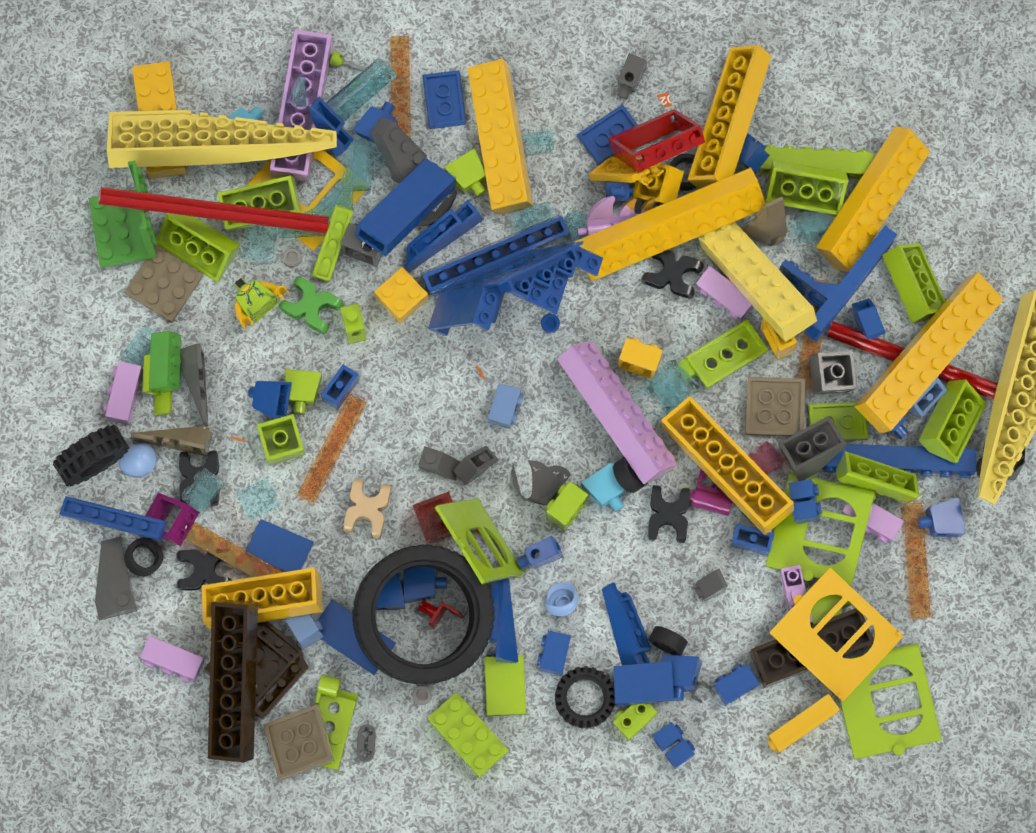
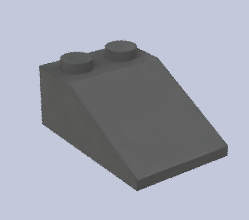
M830 416L778 443L785 460L798 481L805 480L818 473L847 446Z

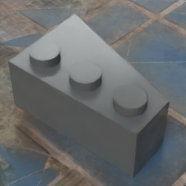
M381 117L370 131L378 151L384 157V163L389 168L394 182L401 183L427 157L392 120Z

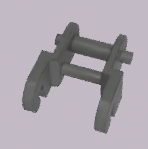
M697 680L694 692L689 693L692 694L691 697L702 703L703 701L695 695L696 690L700 685L705 686L709 690L712 687L708 686L703 680L701 682Z

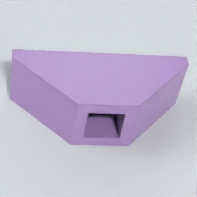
M800 565L781 568L782 586L788 612L794 606L793 598L799 594L803 596L806 594ZM810 613V622H813L812 616H811V613Z

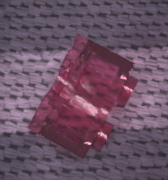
M768 441L759 446L760 450L756 454L752 452L748 455L767 476L786 462L774 445Z

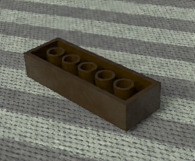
M855 608L832 617L817 635L835 652H838L866 620L863 614ZM818 623L811 625V628L813 629ZM869 628L842 657L872 646L874 639ZM776 639L752 648L749 652L764 688L809 671Z

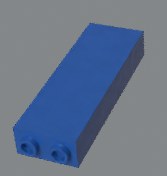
M427 158L424 159L357 224L355 236L386 257L454 190L456 178L440 168L436 163L431 162Z

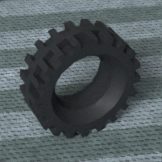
M108 425L103 429L99 428L96 432L89 433L84 438H80L76 443H72L68 449L63 450L62 454L56 457V460L53 461V466L67 487L70 485L71 487L83 481H88L91 477L97 476L100 472L108 469L109 466L117 463V460L123 458L130 447L117 426Z

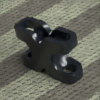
M671 250L651 256L653 259L660 261L664 268L659 273H644L641 278L643 284L656 289H663L669 284L670 291L674 295L687 299L694 297V288L684 283L682 275L686 272L700 273L704 268L702 261L689 256H682L676 261L675 254Z
M209 451L207 462L201 467H195L190 464L188 452H180L179 471L184 478H187L181 481L179 485L180 501L190 505L192 494L196 490L201 489L208 493L210 504L218 506L220 489L217 481L212 479L219 473L217 451Z
M653 485L650 507L656 513L649 519L648 539L655 541L659 528L663 525H670L676 530L677 542L685 543L688 521L682 514H685L689 508L690 489L682 488L679 499L676 502L669 503L662 498L661 486Z
M195 549L180 550L176 553L178 561L188 562L194 566L193 574L190 577L177 581V589L181 591H196L202 588L204 582L215 584L232 581L229 577H222L216 574V566L222 560L207 552L203 558L200 551ZM215 549V550H216V553L218 554V553H222V552L229 551L230 549Z

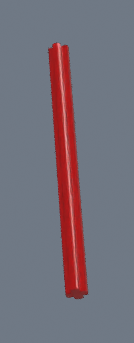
M100 187L98 204L325 234L329 227V217L106 187Z
M835 321L832 322L827 335L829 338L890 361H894L905 349L880 338L867 339L862 331ZM949 364L938 376L940 380L946 382L966 379L978 394L994 400L997 382Z

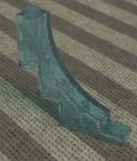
M362 139L350 142L349 161L342 180L330 196L313 209L304 212L305 214L329 217V224L335 204L353 210V191L371 190L369 142H365ZM278 227L279 238L325 236V233Z

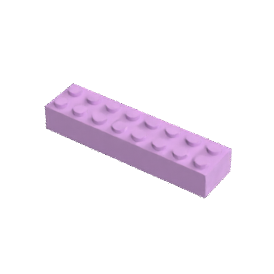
M299 30L294 31L278 123L284 124V127L294 128L296 125L302 126L305 130L316 128L309 107L317 97L320 96L322 99L324 97L333 45L332 35ZM314 152L272 159L270 166L271 178H282L291 175L295 178V181L309 183Z
M592 340L571 346L557 358L643 484L663 477L678 465L672 453L664 446L663 440L655 433L652 424L646 420L641 408L635 404L629 391L623 387L620 378L614 374L609 366V362L603 358L597 345Z

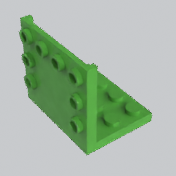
M135 160L129 161L128 165L136 189L129 191L148 193L142 168L137 167ZM98 196L88 198L100 268L157 258L155 250L157 239L151 225L149 211L98 204Z

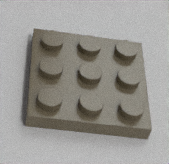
M155 246L157 258L145 260L124 293L173 323L204 276Z
M748 377L745 435L792 436L803 430L805 379Z
M313 705L263 724L278 780L282 781L335 761L319 705Z

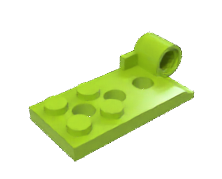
M746 319L686 356L675 367L686 382L698 376L706 389L764 355L769 349ZM737 342H745L747 348L740 349L737 345ZM722 351H729L731 353V358H724L722 356ZM713 360L716 363V367H708L706 361Z
M322 674L315 705L320 706L324 724L332 722L335 725L334 731L327 733L335 761L324 764L322 767L339 770L358 694L339 690L341 685L340 678ZM332 703H337L340 706V710L336 714L329 712V706Z

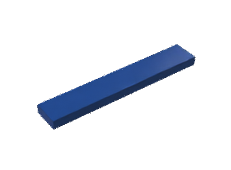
M65 496L59 513L61 516L159 541L162 540L167 522L67 496Z

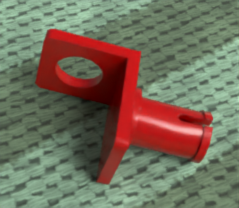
M423 600L421 602L423 606L419 605L418 607L419 612L432 618L429 622L432 629H435L446 610L461 619L464 618L461 612L444 602L437 608Z

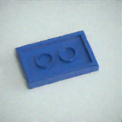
M460 71L422 75L429 129L466 125Z
M622 104L578 133L577 137L596 164L600 165L610 156H613L608 138L638 124Z
M260 519L245 555L284 572L301 570L314 541Z
M672 661L613 666L616 706L675 701Z

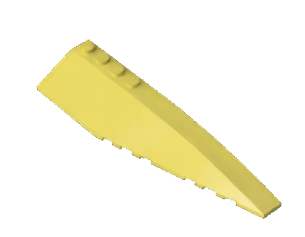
M190 110L109 112L107 138L109 168L129 167L128 162L134 160L137 167L241 163L283 158L337 147V132L317 128L305 130L302 126L296 125L294 128L284 127L282 123L269 125L267 121L239 117L229 119L225 115L213 117L208 116V113L200 112V115L192 114Z
M1036 290L1021 295L990 415L981 465L978 497L993 505L998 501L1006 486L1005 482L1012 475L1016 462L1022 457V451L1028 446L1036 431Z

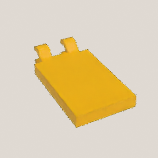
M610 156L589 173L590 181L634 183L638 180L643 185H648L653 181V179L646 177L648 173L651 172L654 176H659L664 170L657 168L661 164L658 163L637 172L617 157Z

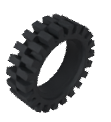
M576 667L574 670L568 671L558 682L555 691V705L559 715L563 717L564 721L578 728L588 729L605 722L611 715L615 705V690L610 678L604 672L598 671L594 667ZM590 680L601 688L604 700L597 712L591 715H580L574 712L568 705L567 692L577 681Z

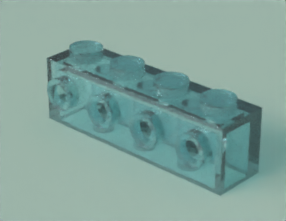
M378 57L329 99L326 104L343 121H346L397 75L386 61Z

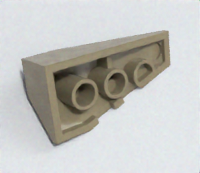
M781 196L764 204L756 213L757 216L749 221L750 227L747 225L743 228V231L751 240L766 245L773 243L778 245L784 241L787 227L784 199Z
M205 426L131 433L133 441L202 456H208L213 436L209 428Z

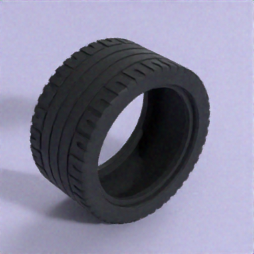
M423 544L397 550L376 563L368 571L358 587L352 609V623L354 624L353 629L356 640L359 642L358 645L373 666L398 681L412 684H433L450 680L465 672L467 668H470L479 659V656L483 654L484 649L489 643L488 640L491 638L494 627L493 621L495 620L494 601L491 596V590L488 588L489 585L488 583L481 584L466 558L456 551H451L449 548ZM428 567L447 574L459 585L468 603L469 623L462 642L449 656L434 663L418 664L399 657L387 647L377 628L376 605L383 587L395 574L408 568Z

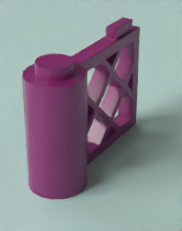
M700 469L696 489L690 493L691 507L729 516L732 500L715 483L709 487L701 485L702 479L707 477V474H704V471Z

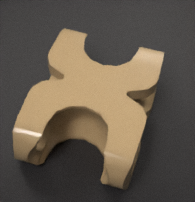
M355 478L350 492L351 502L355 506L349 507L346 511L343 526L344 533H352L356 522L366 519L372 524L371 533L373 538L380 539L385 520L383 514L379 511L385 510L389 505L391 486L383 484L379 494L369 498L362 492V480Z

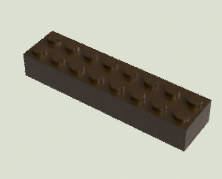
M224 599L212 602L208 759L241 763L254 759L258 602Z

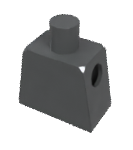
M631 53L628 54L617 81L618 86H620L617 94L618 97L627 100L631 91L636 92L647 67L645 59ZM628 77L633 78V80L630 82L626 81Z

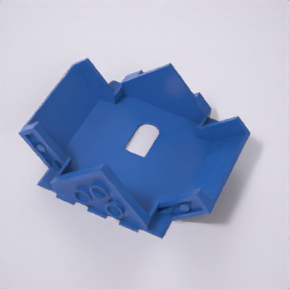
M583 241L521 253L469 275L431 294L432 296H439L428 329L442 336H448L451 327L472 324L489 330L491 323L496 322L505 292L553 314H557L568 278L573 277L575 267L598 276L603 258L579 247L583 244Z

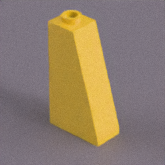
M827 694L767 737L769 740L767 744L773 752L777 751L779 754L835 716L840 709L831 696Z

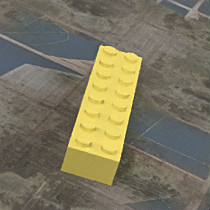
M736 222L698 237L703 251L785 342L817 322L813 306Z

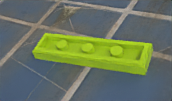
M335 204L328 231H326L312 272V277L330 282L341 250L340 243L354 210Z

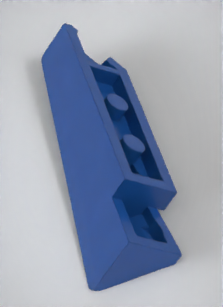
M469 200L465 201L456 212L450 209L407 245V260L404 267L410 273L484 220Z
M509 578L493 581L491 585L495 620L493 621L494 627L489 643H496V662L517 663L518 654Z
M614 582L602 588L621 664L650 663L645 652L652 650L631 596L627 592L621 593L617 590Z

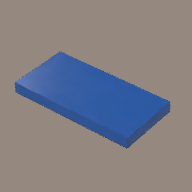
M331 600L318 619L323 627L321 633L324 636L320 640L372 675H375L379 669L370 663L359 647L358 640H356L353 629L354 624L352 623L353 614ZM379 632L384 643L392 651L396 642Z

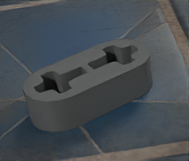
M368 724L361 726L358 731L357 757L362 762L371 761L375 755L376 731L373 726ZM366 728L373 732L368 737V742H365V736L361 735L362 732H365ZM364 745H368V751L371 752V755H368L366 759L360 754V751H364Z

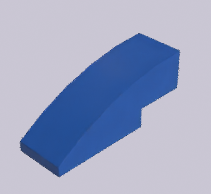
M319 96L309 107V111L317 129L337 132V147L330 149L338 157L347 150L354 139L342 128L345 122Z

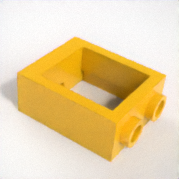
M762 317L760 328L777 361L794 353L798 343L795 337L785 342Z

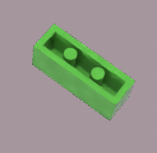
M172 331L151 333L150 390L159 393L179 391L181 363L180 334Z

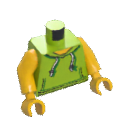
M240 278L234 284L239 290V293L235 296L236 302L234 304L236 318L246 331V325L251 324L254 326L258 320L280 302L279 298L281 300L285 299L282 296L284 293L289 294L290 292L283 285L278 286L263 280L259 282L253 280L250 284H247L243 278Z

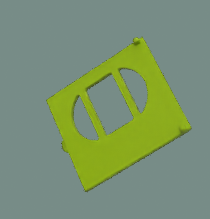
M789 473L784 492L790 499L788 483L798 481L794 473ZM809 477L805 480L812 479L819 488V495L816 496L817 503L825 499L837 498L846 501L854 509L856 517L822 510V514H819L822 517L855 524L850 546L848 549L805 540L809 522L797 524L794 521L792 512L775 527L766 567L781 570V568L800 565L805 581H811L813 578L820 579L831 568L848 585L852 586L873 501L876 499V491ZM807 546L846 555V557L833 565H820L807 557L803 547Z
M478 498L437 505L435 507L481 584L514 576L518 578L524 574L523 569L520 568L518 561ZM470 530H479L501 567H492ZM489 535L495 540V542L499 546L504 556V559L502 558L501 554L497 550ZM467 538H468V540L470 541V543L472 544V546H473V548L475 549V551L477 552V554H478V556L480 557L481 561L475 556V554H474L473 551L471 550V548H470V546H469V544H468Z
M918 643L892 648L843 702L840 700L854 760L891 751L895 755L900 756L904 753L905 748L942 740ZM856 656V657L847 658V659H854V658H858V657H861V656ZM897 665L904 667L912 673L910 677L874 685L869 684L874 673L884 666ZM911 682L916 683L921 704L920 709L880 718L876 717L871 691ZM922 715L920 724L907 734H891L879 726L881 723Z

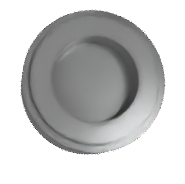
M289 248L283 253V261L288 267H297L302 261V255L298 249Z
M425 685L417 686L413 690V700L418 705L428 704L432 699L430 688Z

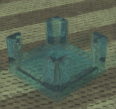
M675 359L668 361L662 367L663 370L642 387L647 394L653 393L666 406L662 410L667 415L700 388L696 381Z

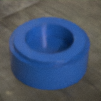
M546 314L541 320V327L547 333H554L560 327V320L555 314Z

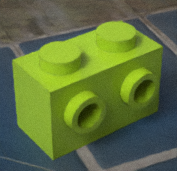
M649 703L628 705L629 708L626 711L620 710L613 717L615 719L613 725L628 741L658 714Z

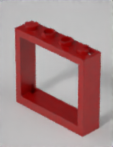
M675 109L608 138L613 155L637 172L706 143L701 126ZM674 115V120L671 121L670 117ZM676 130L681 132L636 153L631 151ZM641 155L642 159L637 160L636 157Z

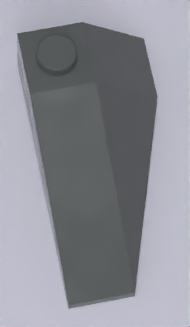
M197 343L181 349L180 369L203 424L206 427L209 425L204 351L201 344Z
M121 537L101 541L95 597L99 621L137 612L128 568L124 561L125 554Z

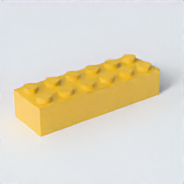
M169 61L132 67L138 111L178 110L172 68ZM186 166L146 167L149 179L187 174Z
M314 567L202 585L203 622L211 630L212 602L222 599L258 602L257 622L323 612L321 575Z

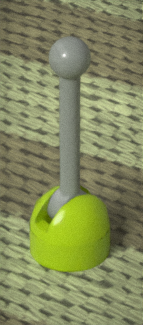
M334 50L330 59V65L338 67L345 64L364 71L369 76L374 74L372 68L366 69L345 61L343 54Z

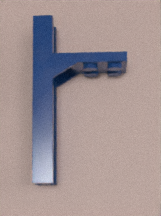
M884 226L839 284L816 282L811 274L801 271L796 263L784 260L779 268L780 272L807 301L819 309L815 314L817 322L805 330L804 334L815 342L819 340L883 258L882 255L891 248L897 236L894 231Z

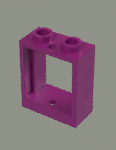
M158 493L145 516L165 521L173 506L180 508L181 510L169 532L164 531L162 539L181 546L200 512L184 502Z

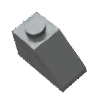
M424 446L418 465L419 469L456 480L457 475L453 470L460 461L444 452Z
M484 446L466 456L453 471L466 485L496 463L498 458L487 446Z
M717 569L696 582L697 587L694 589L698 598H703L705 602L724 593L728 585L720 569Z

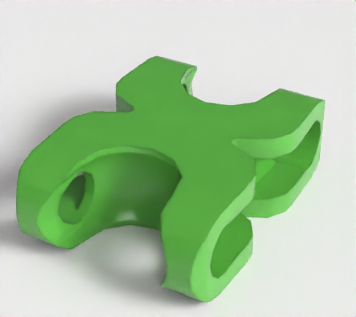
M299 276L296 277L294 285L304 293L303 298L297 303L284 300L278 306L279 309L296 320L306 316L305 320L308 327L321 334H326L328 325L319 318V312L327 307L337 311L340 310L344 305L342 300L328 291H322L317 294L316 287L312 282Z

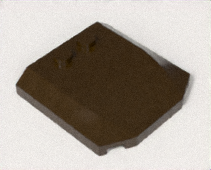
M257 622L255 715L262 720L267 717L309 668L300 647L268 622ZM209 662V663L206 665V667L204 668V671H205L209 676H210V662Z

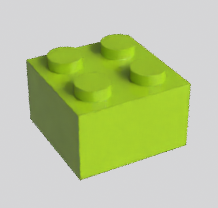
M294 414L257 424L268 465L306 455Z
M570 481L567 485L563 484L560 487L556 500L552 499L546 506L547 510L545 511L546 519L564 532L588 502V494Z

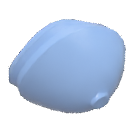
M143 442L136 443L130 446V449L124 454L123 458L119 459V466L123 473L128 476H145L155 468L157 455L149 444Z
M567 582L552 585L545 600L547 611L555 616L571 614L579 601L575 585Z

